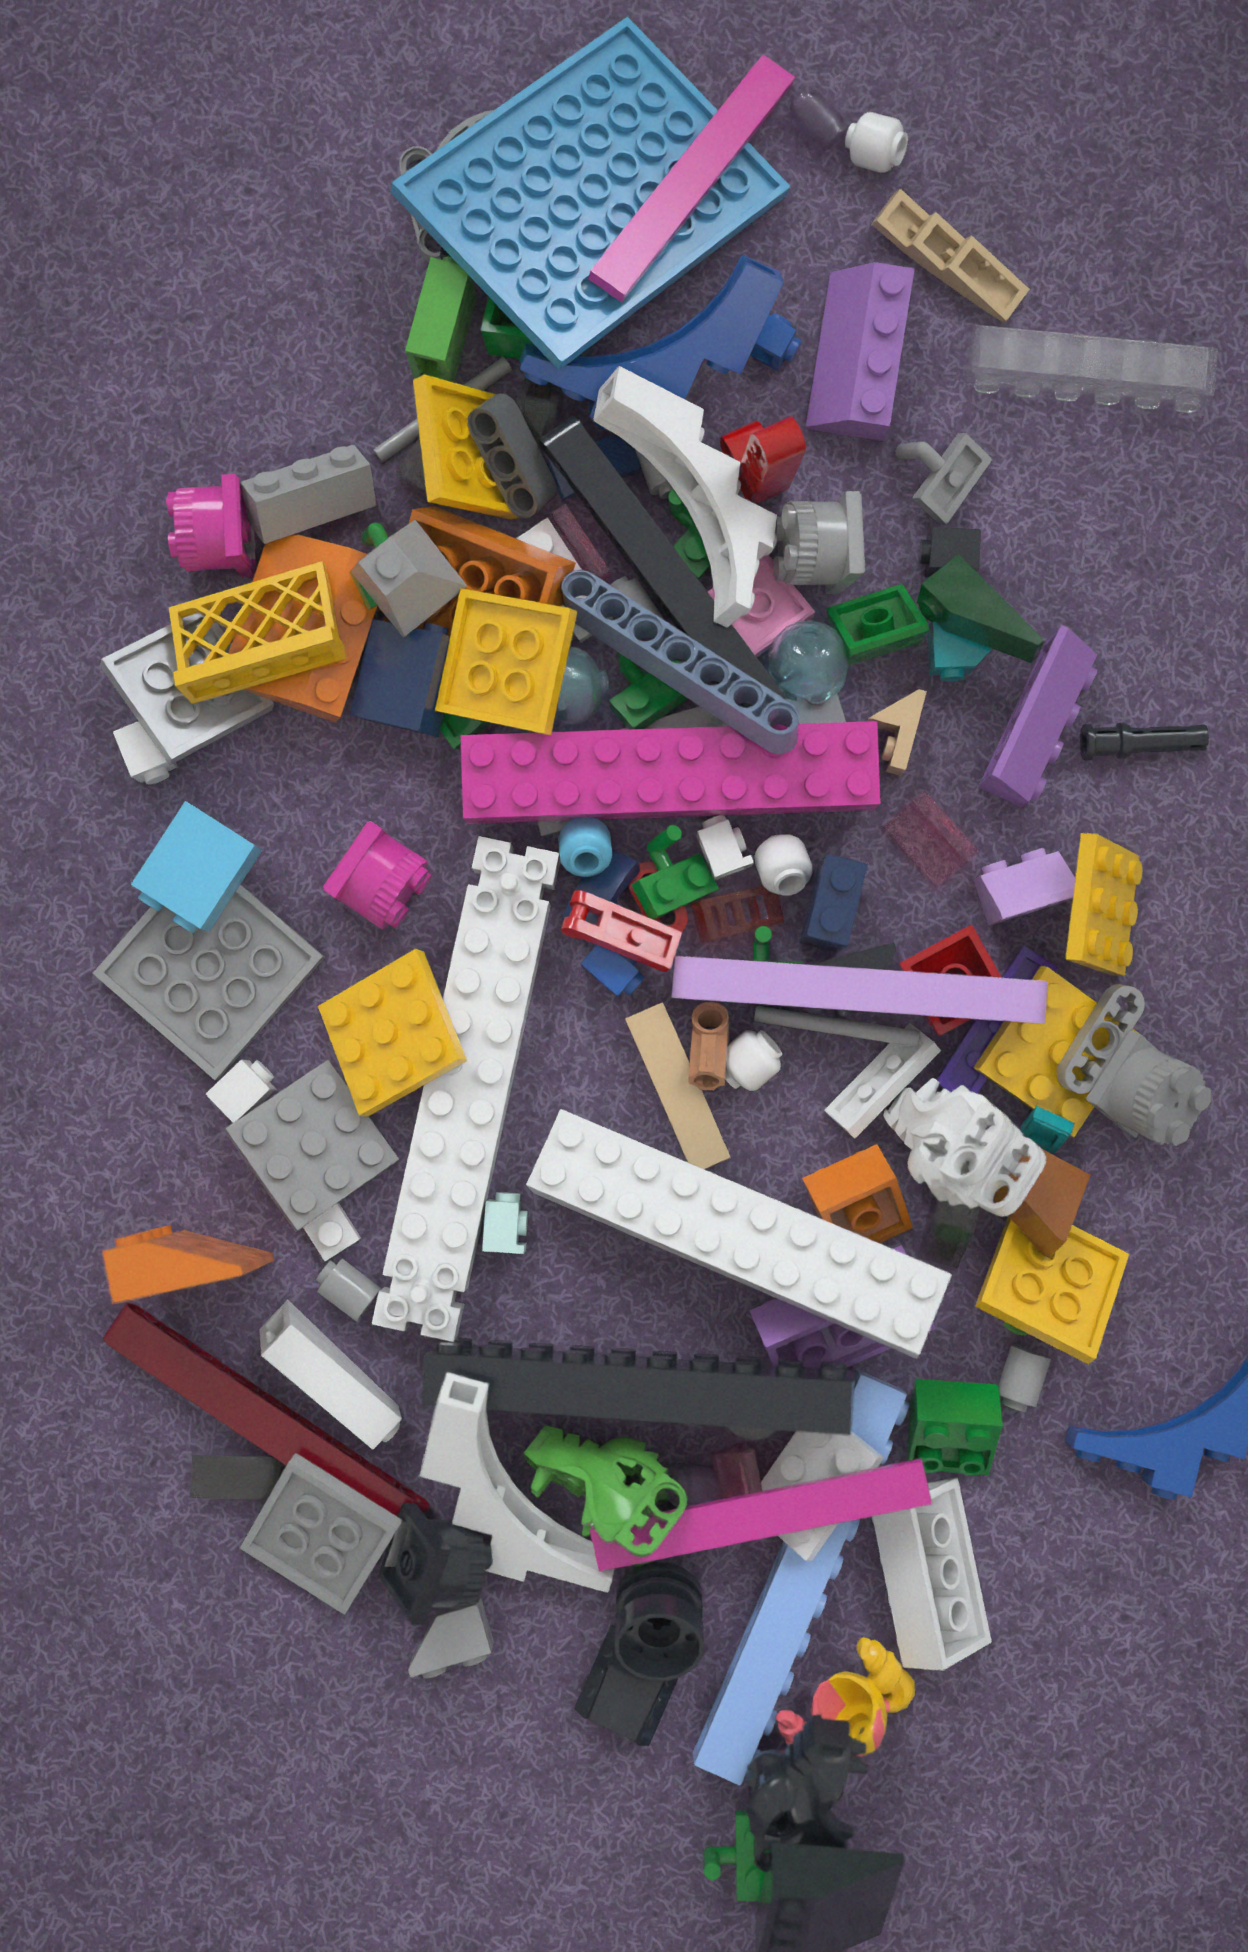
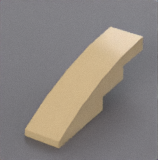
M901 189L892 195L872 222V225L920 266L1002 322L1008 320L1030 290L972 235L965 239L937 212L929 216Z
M663 1002L626 1018L627 1025L687 1162L706 1170L731 1159L702 1090L688 1082L690 1063Z

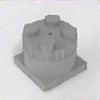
M845 491L836 502L789 501L783 506L782 515L777 516L775 527L778 541V556L774 558L773 575L776 581H783L787 585H826V594H840L864 574L865 558L860 491Z
M1130 1030L1086 1100L1130 1136L1136 1138L1138 1134H1141L1156 1143H1171L1176 1146L1188 1139L1190 1129L1193 1123L1197 1121L1198 1115L1209 1106L1211 1089L1204 1086L1205 1081L1203 1080V1075L1200 1074V1070L1159 1051L1144 1036Z

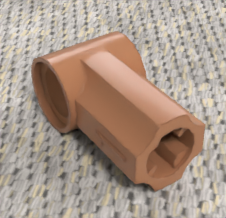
M704 1002L698 1005L692 1013V1040L688 1082L700 1090H715L717 1087L725 1085L727 1045L729 1043V1016L726 1008L717 1002ZM711 1026L717 1027L716 1029L712 1030L704 1029L706 1027Z

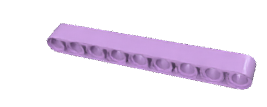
M675 956L672 998L1045 1024L1048 981Z

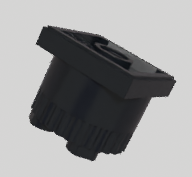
M402 1503L398 1518L403 1521L388 1544L378 1577L412 1625H426L431 1608L466 1607L467 1605L478 1603L480 1601L484 1575L493 1562L491 1545L483 1543V1538L479 1531L452 1524L453 1520L427 1519L416 1503Z

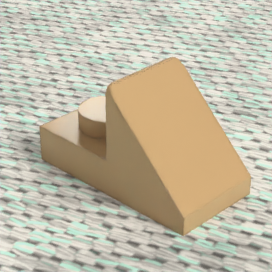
M918 689L868 718L867 721H877L878 729L896 733L895 737L888 736L884 745L881 759L888 761L885 772L899 776L905 772L927 691Z

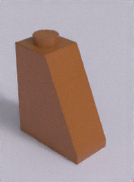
M1043 1150L1046 1156V1163L1042 1172L1019 1208L1008 1216L1043 1255L1050 1257L1067 1241L1090 1174ZM1022 1156L1018 1162L1028 1163L1031 1156ZM1012 1173L1008 1175L1015 1182L1019 1179L1018 1176L1015 1177ZM1002 1186L995 1192L993 1200L996 1203L1003 1201L1007 1197L1009 1186Z

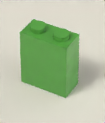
M430 257L405 349L414 379L422 375H428L453 383L455 381L477 296L473 279L452 257H444L443 260Z

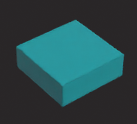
M1036 1106L1022 1123L1020 1131L1024 1137L1032 1140L1038 1147L1055 1154L1071 1135L1074 1123Z

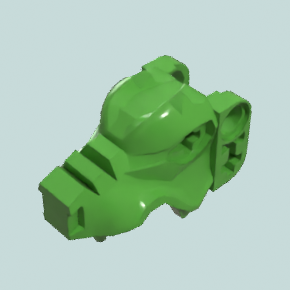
M545 1425L523 1453L524 1459L536 1471L531 1485V1493L538 1498L552 1481L565 1487L577 1497L584 1495L586 1499L582 1524L584 1525L582 1536L584 1538L591 1536L589 1529L593 1526L596 1533L605 1543L611 1544L615 1542L636 1557H646L653 1554L682 1516L687 1501L684 1489L666 1475L668 1469L662 1467L657 1461L659 1454L645 1451V1442L628 1437L611 1439L600 1448L598 1444L587 1439L579 1447V1435L568 1433L563 1441V1429ZM635 1475L640 1477L639 1485L637 1483H633L630 1487L625 1485L626 1478L631 1480ZM661 1501H669L677 1510L672 1513H663L659 1511L656 1504ZM652 1514L656 1519L667 1523L664 1529H661L656 1522L650 1530L649 1537L653 1541L652 1544L642 1543L639 1547L632 1544L634 1535L631 1529L636 1527L641 1530L649 1521V1516L646 1515ZM648 1561V1562H644V1563L634 1564L633 1566H636V1567H637V1566H641V1565H644V1564H647V1563H651V1562H653V1561Z

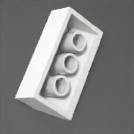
M958 1478L929 1482L928 1486L932 1498V1504L872 1516L897 1636V1645L900 1650L902 1665L905 1668L945 1670L992 1642Z

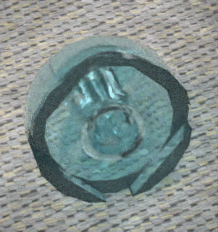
M814 620L797 621L787 625L774 638L767 657L768 673L785 697L797 701V696L811 697L810 702H820L833 697L844 687L849 668L847 650L840 635L826 623Z
M570 646L556 709L558 721H554V729L570 728L584 724L593 718L599 709L601 695L608 694L609 685L606 670H598L595 659L585 650L575 646Z

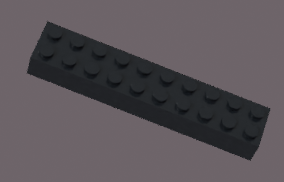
M457 1337L454 1342H440L438 1347L425 1353L422 1405L436 1406L446 1375L451 1373L489 1384L486 1410L851 1435L853 1424L855 1370H846V1364L841 1362H821L820 1368L803 1367L804 1361L797 1359H779L777 1365L761 1364V1358L753 1356H737L736 1362H719V1355L708 1353L694 1354V1359L688 1360L677 1359L678 1353L673 1351H653L652 1356H636V1350L630 1348H612L611 1353L596 1354L595 1347L585 1345H572L570 1350L553 1351L554 1344L529 1343V1348H513L512 1341L489 1340L488 1345L475 1346L472 1345L471 1338Z

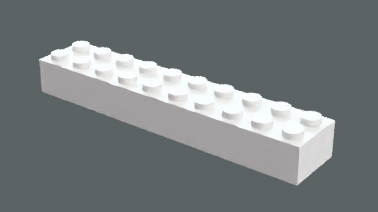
M562 1109L559 1111L526 1184L533 1193L916 1359L921 1352L952 1275Z

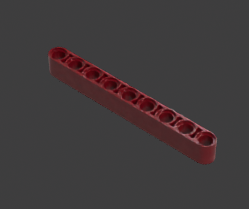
M126 1302L103 1336V1341L113 1350L287 1466L294 1454L297 1453L397 1517L402 1503H416L424 1515L431 1506L424 1497L418 1493L416 1495L415 1491L385 1471H382V1469L351 1448H348V1446L318 1426H314L312 1422L284 1403H280L278 1399L248 1379L246 1380L245 1377L214 1356L212 1358L211 1354L141 1307Z

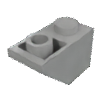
M481 1596L480 1601L474 1605L438 1608L411 1659L408 1668L410 1677L422 1674L423 1678H432L444 1673L447 1670V1666L461 1662L463 1666H472L487 1658V1654L492 1652L494 1640Z

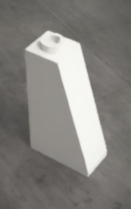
M287 1300L259 1329L261 1356L371 1449L374 1450L381 1441H389L400 1427L402 1417L399 1406Z

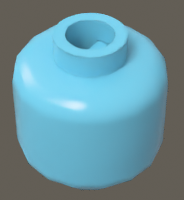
M575 818L568 821L562 827L558 837L560 862L568 872L575 876L591 877L602 873L609 866L612 858L610 831L605 823L597 818Z

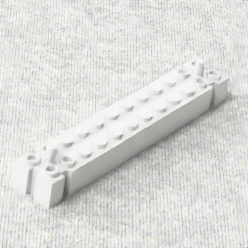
M478 836L472 864L473 871L481 874L479 885L468 884L443 996L444 1004L467 1061L425 1084L423 1087L382 1274L391 1276L392 1282L390 1288L384 1287L378 1292L372 1320L373 1325L405 1331L410 1326V1322L423 1324L421 1335L454 1342L458 1336L464 1304L455 1302L457 1291L465 1292L469 1286L485 1212V1203L488 1198L551 905L549 901L542 900L544 888L555 889L560 866V855L557 852L527 846L525 856L513 854L514 848L510 842Z

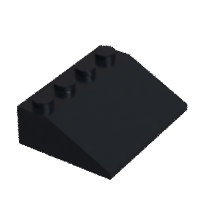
M772 1842L756 1912L755 1952H842L881 1935L905 1863L904 1853Z

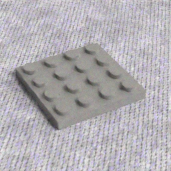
M241 884L210 932L197 928L192 933L173 921L176 913L162 906L161 910L157 911L150 907L93 972L99 980L214 1080H219L325 958V956Z

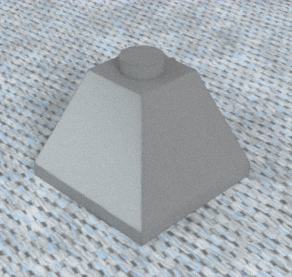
M416 520L385 540L361 559L351 570V573L403 638L460 592V588L465 589L467 587Z

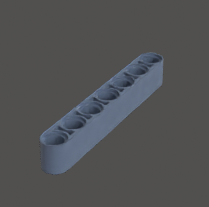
M576 570L565 576L561 587L563 605L566 608L577 611L575 624L773 754H784L790 752L795 747L798 741L799 712L792 703L586 570ZM581 595H582V596H587V597L582 598V599L575 598V597L581 596ZM612 616L619 617L616 620H608L607 618ZM642 638H651V639H653V640L648 641V642L640 641V639H642ZM676 659H683L686 662L679 664L673 663L672 661ZM708 681L719 682L718 685L714 686L707 685L704 683ZM750 703L754 706L749 708H742L738 706V704ZM784 725L788 729L782 731L775 730L772 726Z

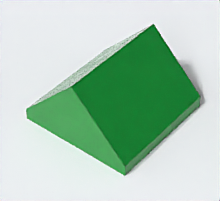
M903 584L826 608L845 667L920 644L929 632L927 621Z

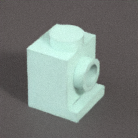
M496 1192L495 1200L488 1199L486 1201L482 1251L524 1254L526 1252V1243L518 1242L519 1235L526 1236L528 1211H520L521 1201L519 1193Z

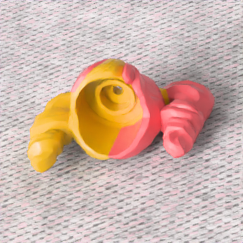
M865 1637L858 1640L857 1652L863 1660L865 1668L870 1672L868 1676L865 1677L847 1671L834 1674L828 1680L819 1684L813 1694L811 1707L812 1716L821 1714L822 1718L846 1720L850 1722L851 1737L866 1743V1753L855 1755L857 1757L873 1753L878 1749L886 1731L887 1713H896L907 1708L915 1696V1681L902 1668L894 1653L887 1651L880 1642ZM781 1710L776 1715V1719L779 1721L780 1733L785 1738L788 1746L794 1742L793 1737L803 1730V1725L806 1722H804L802 1717L798 1714L795 1715L790 1710Z

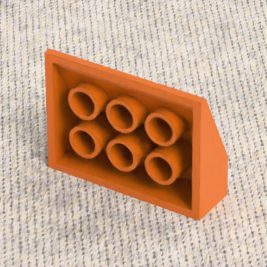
M436 506L412 509L409 523L414 520L418 522L467 585L465 589L563 606L562 581L566 575L574 571L576 562ZM459 593L416 628L423 630L424 623L439 625L448 628L447 636L450 637ZM385 615L383 621L388 622L389 619Z
M292 534L264 545L252 582L321 561L324 562L329 577L339 638L344 643L347 659L242 690L334 723L339 720L377 608L376 606L370 610L367 609L349 573L368 554L349 547L298 534ZM313 578L304 581L296 593L309 599L318 587V579ZM276 590L265 593L258 605L270 611L281 596V593ZM291 599L280 617L293 623L304 605ZM252 611L241 628L254 634L265 619V616ZM313 611L302 628L311 631L325 627V618L320 613ZM275 622L263 640L268 643L281 640L288 629ZM236 634L228 654L241 652L249 640Z
M171 1225L114 1239L116 1247L102 1251L112 1303L241 1276L274 1261L273 1253L186 1230L173 1233Z

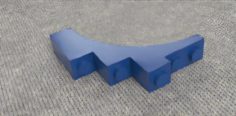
M742 254L726 284L705 309L679 330L658 341L619 354L579 355L560 370L536 346L525 344L520 356V370L524 371V376L534 383L546 386L550 382L562 387V392L577 401H584L585 398L590 399L588 411L589 417L593 419L599 388L619 366L686 399L704 358L707 359L706 364L718 372L728 374L729 370H732L739 374L742 373L784 280L780 271ZM593 421V423H594L595 425H597L598 427H600V428H602V429H604V430L610 431V430L604 428L603 426H601V425H599L598 423H596V422Z
M1248 1355L1242 1366L1219 1391L1196 1408L1164 1423L1134 1430L1099 1431L1069 1426L1065 1442L1076 1449V1456L1086 1460L1100 1462L1101 1456L1115 1459L1116 1467L1135 1473H1140L1141 1467H1144L1141 1480L1153 1487L1151 1493L1157 1496L1177 1500V1496L1180 1494L1192 1498L1204 1449L1205 1456L1224 1462H1229L1230 1456L1245 1459L1248 1448Z

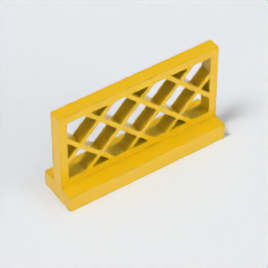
M323 561L169 607L178 668L177 671L173 672L175 686L191 704L347 659L344 643L339 638L327 567ZM313 578L318 579V587L309 599L296 593L304 581ZM274 590L281 593V596L270 611L258 605L265 593ZM291 599L304 605L293 623L280 617ZM234 602L242 604V608L232 622L219 616L227 604ZM252 611L265 616V619L254 634L241 628ZM313 611L324 616L325 627L311 631L302 628ZM197 613L205 616L193 634L184 630L182 618ZM214 622L227 628L215 646L202 640ZM275 622L288 629L281 640L271 643L263 640ZM236 634L249 640L241 652L231 655L225 652ZM198 645L210 651L203 663L189 666V658Z

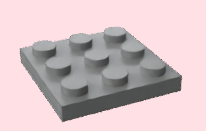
M197 613L182 618L184 630L193 634L205 616ZM214 622L202 640L215 646L224 632ZM171 624L101 659L100 667L169 765L272 711L274 706L272 700L244 690L191 704L175 686L173 672L177 671L178 668ZM230 643L226 648V653H229L232 643ZM198 645L189 658V666L203 663L210 651Z
M329 1060L225 1128L227 1136L295 1232L302 1229L399 1160L369 1116L358 1115L349 1088Z
M295 1453L288 1462L240 1549L345 1615L403 1520Z

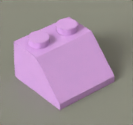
M1041 848L1021 855L1022 863L1007 867L1006 861L1003 860L982 867L983 875L975 878L974 883L988 926L1073 899L1075 877L1059 851L1046 855L1045 849Z

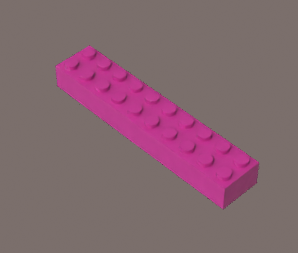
M877 721L799 724L797 744L790 752L784 754H773L765 750L731 726L552 732L551 735L542 733L461 735L463 819L467 824L570 821L575 818L605 820L872 811L880 805ZM784 725L772 726L775 730L782 731L788 729Z

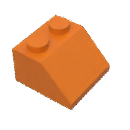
M877 1144L802 1178L818 1218L876 1243H882L913 1228L897 1178Z

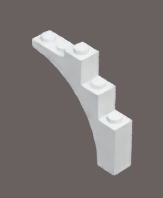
M619 366L599 388L593 421L620 436L645 456L667 479L687 507L702 537L711 565L715 592L714 622L728 628L739 617L747 615L754 604L755 594L752 593L754 577L759 568V559L764 555L768 556L776 545L777 534L775 533L777 515L738 496L741 482L738 480L740 462L701 442L704 436V428L701 427L703 408Z
M447 1373L437 1400L420 1476L461 1488L452 1524L493 1535L490 1544L493 1562L486 1571L524 1582L528 1570L608 1593L614 1569L599 1571L592 1541L559 1525L535 1507L514 1485L501 1465L489 1436L486 1414L489 1384Z

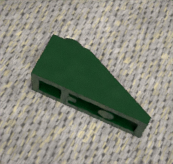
M959 554L921 584L917 603L921 613L930 622H936L946 632L1026 662L1032 663L1037 659L1044 639Z

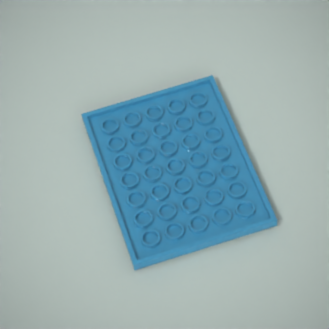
M627 16L391 183L390 193L548 360L560 370L784 199L791 186L748 142L622 303L588 279L590 270L718 111Z

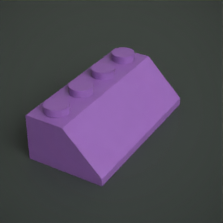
M873 262L830 272L805 429L879 441L885 440L891 422L915 268Z
M1060 625L1044 643L978 786L1019 807L1025 806L1029 803L1030 799L1037 801L1047 781L1046 778L1041 777L1047 763L1053 765L1057 760L1064 742L1058 740L1064 726L1070 728L1073 725L1081 707L1075 704L1081 690L1088 691L1098 671L1092 667L1097 654L1068 627Z
M902 1245L893 1248V1250L907 1255ZM779 1299L769 1300L761 1306L749 1310L772 1365H777L779 1359H797L804 1361L803 1367L820 1368L821 1362L845 1363L847 1368L891 1349L886 1345ZM932 1322L929 1332L936 1329L934 1322Z

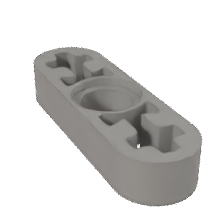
M1116 984L1105 990L1057 1067V1079L1062 1087L1076 1093H1087L1092 1090L1128 1032L1133 1029L1143 1013L1144 998L1138 989L1132 986ZM1119 996L1126 997L1125 1002L1129 1005L1126 1011L1119 1010L1120 1005L1116 1002ZM1105 1015L1113 1017L1112 1020L1119 1022V1025L1117 1026L1112 1022L1105 1021ZM1104 1027L1109 1033V1042L1105 1048L1096 1050L1092 1045V1035L1096 1029ZM1084 1051L1089 1055L1097 1057V1060L1095 1062L1088 1060L1089 1057L1083 1056L1082 1052ZM1075 1066L1081 1067L1082 1073L1085 1074L1082 1081L1076 1080V1076L1072 1073V1069Z

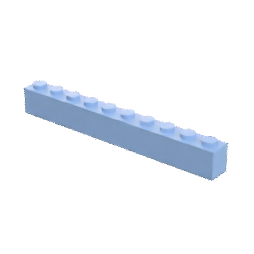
M857 1369L855 1372L854 1410L851 1431L883 1456L884 1459L881 1464H884L892 1448L893 1441L888 1438L894 1424L900 1426L908 1411L909 1403L905 1401L907 1394L901 1388ZM860 1519L838 1523L813 1561H805L783 1541L693 1751L695 1766L741 1786L745 1774L749 1771L747 1769L748 1764L761 1752L756 1748L762 1734L769 1736L773 1729L777 1711L773 1710L779 1695L785 1697L790 1689L794 1673L790 1671L795 1657L802 1658L810 1640V1634L806 1632L812 1617L818 1619L824 1609L827 1595L823 1594L829 1578L832 1580L836 1579L843 1563V1556L839 1555L845 1539L852 1541Z

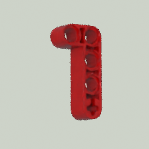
M791 416L766 428H763L761 423L755 420L719 438L722 453L740 462L738 480L741 482L740 490L744 498L754 504L761 503L788 490L806 452L802 431L796 420Z

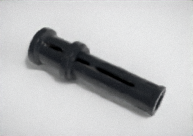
M1121 722L1117 723L1115 727L1093 728L1091 724H1083L1080 730V751L1084 761L1092 760L1093 756L1113 755L1117 759H1126L1131 753L1205 751L1207 749L1206 745L1209 743V732L1205 724L1131 728L1129 724Z

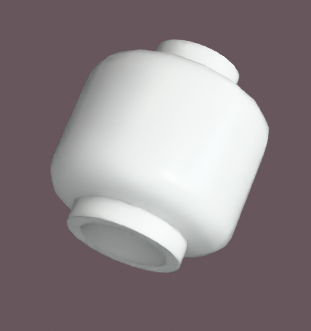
M874 112L865 113L860 117L857 124L852 123L848 128L845 138V146L850 149V159L853 164L880 173L888 172L894 165L898 166L902 162L908 143V135L906 132H903V126L898 119Z
M780 834L769 837L757 848L754 855L755 865L762 885L769 892L788 896L798 893L805 887L813 873L812 863L804 843L793 835Z
M752 1030L742 1032L727 1045L725 1080L735 1089L742 1086L749 1091L758 1090L779 1072L781 1067L779 1058L782 1056L780 1048L762 1030L758 1033Z

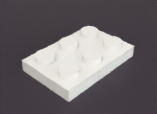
M796 1431L755 1492L876 1468L884 1457L852 1431L851 1435ZM838 1523L777 1536L805 1561H813Z

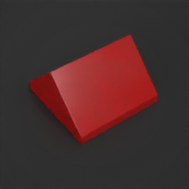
M972 924L898 964L901 971L1002 978ZM923 1016L938 1037L970 1020L966 1018Z

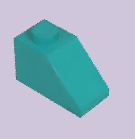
M936 622L929 624V675H940L941 681L950 682L965 679V674H970L993 650L992 648L946 632Z

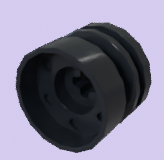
M651 1562L637 1566L622 1577L616 1588L615 1655L621 1666L634 1676L650 1681H668L682 1677L697 1667L703 1657L704 1650L702 1588L697 1578L683 1567L660 1562Z

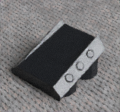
M611 1625L599 1648V1653L591 1671L583 1681L581 1693L574 1709L584 1719H589L635 1742L638 1746H650L678 1678L668 1681H650L634 1676L622 1667L615 1655V1626Z

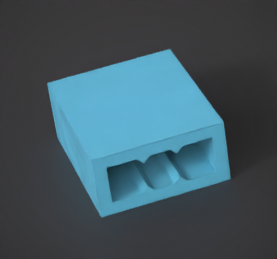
M185 801L131 885L141 891L138 899L150 907L160 911L162 906H165L176 913L173 921L186 930L194 933L199 928L210 932L257 860L262 849Z

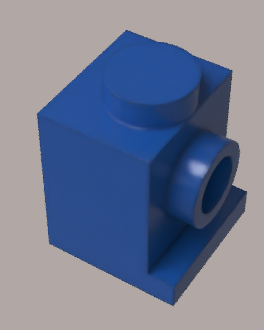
M778 314L768 315L750 356L778 371L784 360L792 362L801 346L802 340L795 337L797 330L792 328L791 323L786 318Z
M596 945L580 963L585 970L616 997H619L623 992L630 996L645 979L639 970L634 967L638 961L599 945Z

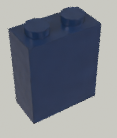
M372 619L349 715L387 726L439 737L444 713L435 711L450 640V637L447 636L448 628L424 623L423 630L415 628L403 638L390 620L385 622Z
M831 854L825 855L817 867L799 943L837 953L848 946L868 866L867 863Z

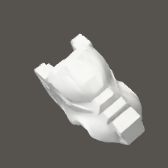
M931 1078L917 1092L912 1088H904L897 1095L889 1110L885 1109L883 1116L899 1138L905 1142L904 1144L912 1150L908 1159V1170L919 1184L926 1181L929 1189L939 1201L948 1200L952 1206L958 1204L967 1205L969 1208L980 1206L998 1216H1007L1015 1212L1045 1166L1046 1156L1044 1151L1032 1140L1024 1137L1022 1132L1011 1123L1010 1119L994 1107L984 1096L968 1091L963 1085L952 1092L946 1089L936 1092L940 1082ZM1022 1156H1031L1028 1163L1018 1162ZM1012 1173L1015 1177L1018 1176L1019 1179L1015 1182L1008 1175ZM1002 1186H1009L1007 1197L999 1203H993L995 1192Z

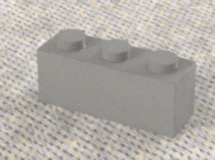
M355 445L337 447L329 453L311 459H301L293 463V465L272 472H262L254 478L240 482L249 524L264 544L377 506L370 464Z

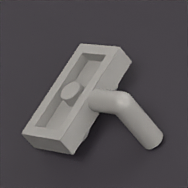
M966 433L957 434L942 456L926 442L901 443L896 448V456L899 459H920L931 470L912 499L938 524H947L992 461V458Z

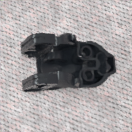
M821 1714L813 1715L803 1725V1730L793 1737L794 1742L789 1744L786 1750L769 1749L760 1752L748 1764L747 1769L749 1771L745 1776V1783L749 1785V1807L746 1808V1815L749 1818L750 1832L754 1835V1864L760 1870L766 1872L770 1853L764 1851L771 1850L772 1842L847 1848V1840L854 1837V1828L840 1821L830 1811L831 1807L844 1794L843 1789L847 1782L848 1773L867 1774L868 1764L861 1761L860 1757L855 1756L860 1755V1753H866V1743L851 1737L849 1721L822 1718Z

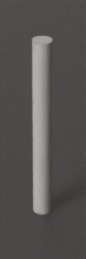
M502 357L465 383L464 386L484 391L512 371V368L507 360ZM418 418L373 449L382 463L420 437Z
M763 1006L756 1007L754 1021L913 1047L918 1046L920 1033L917 1030Z

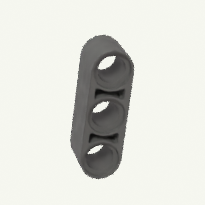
M501 393L495 394L470 412L468 416L469 431L507 506L516 516L530 518L554 499L557 493V486L518 405L511 397Z

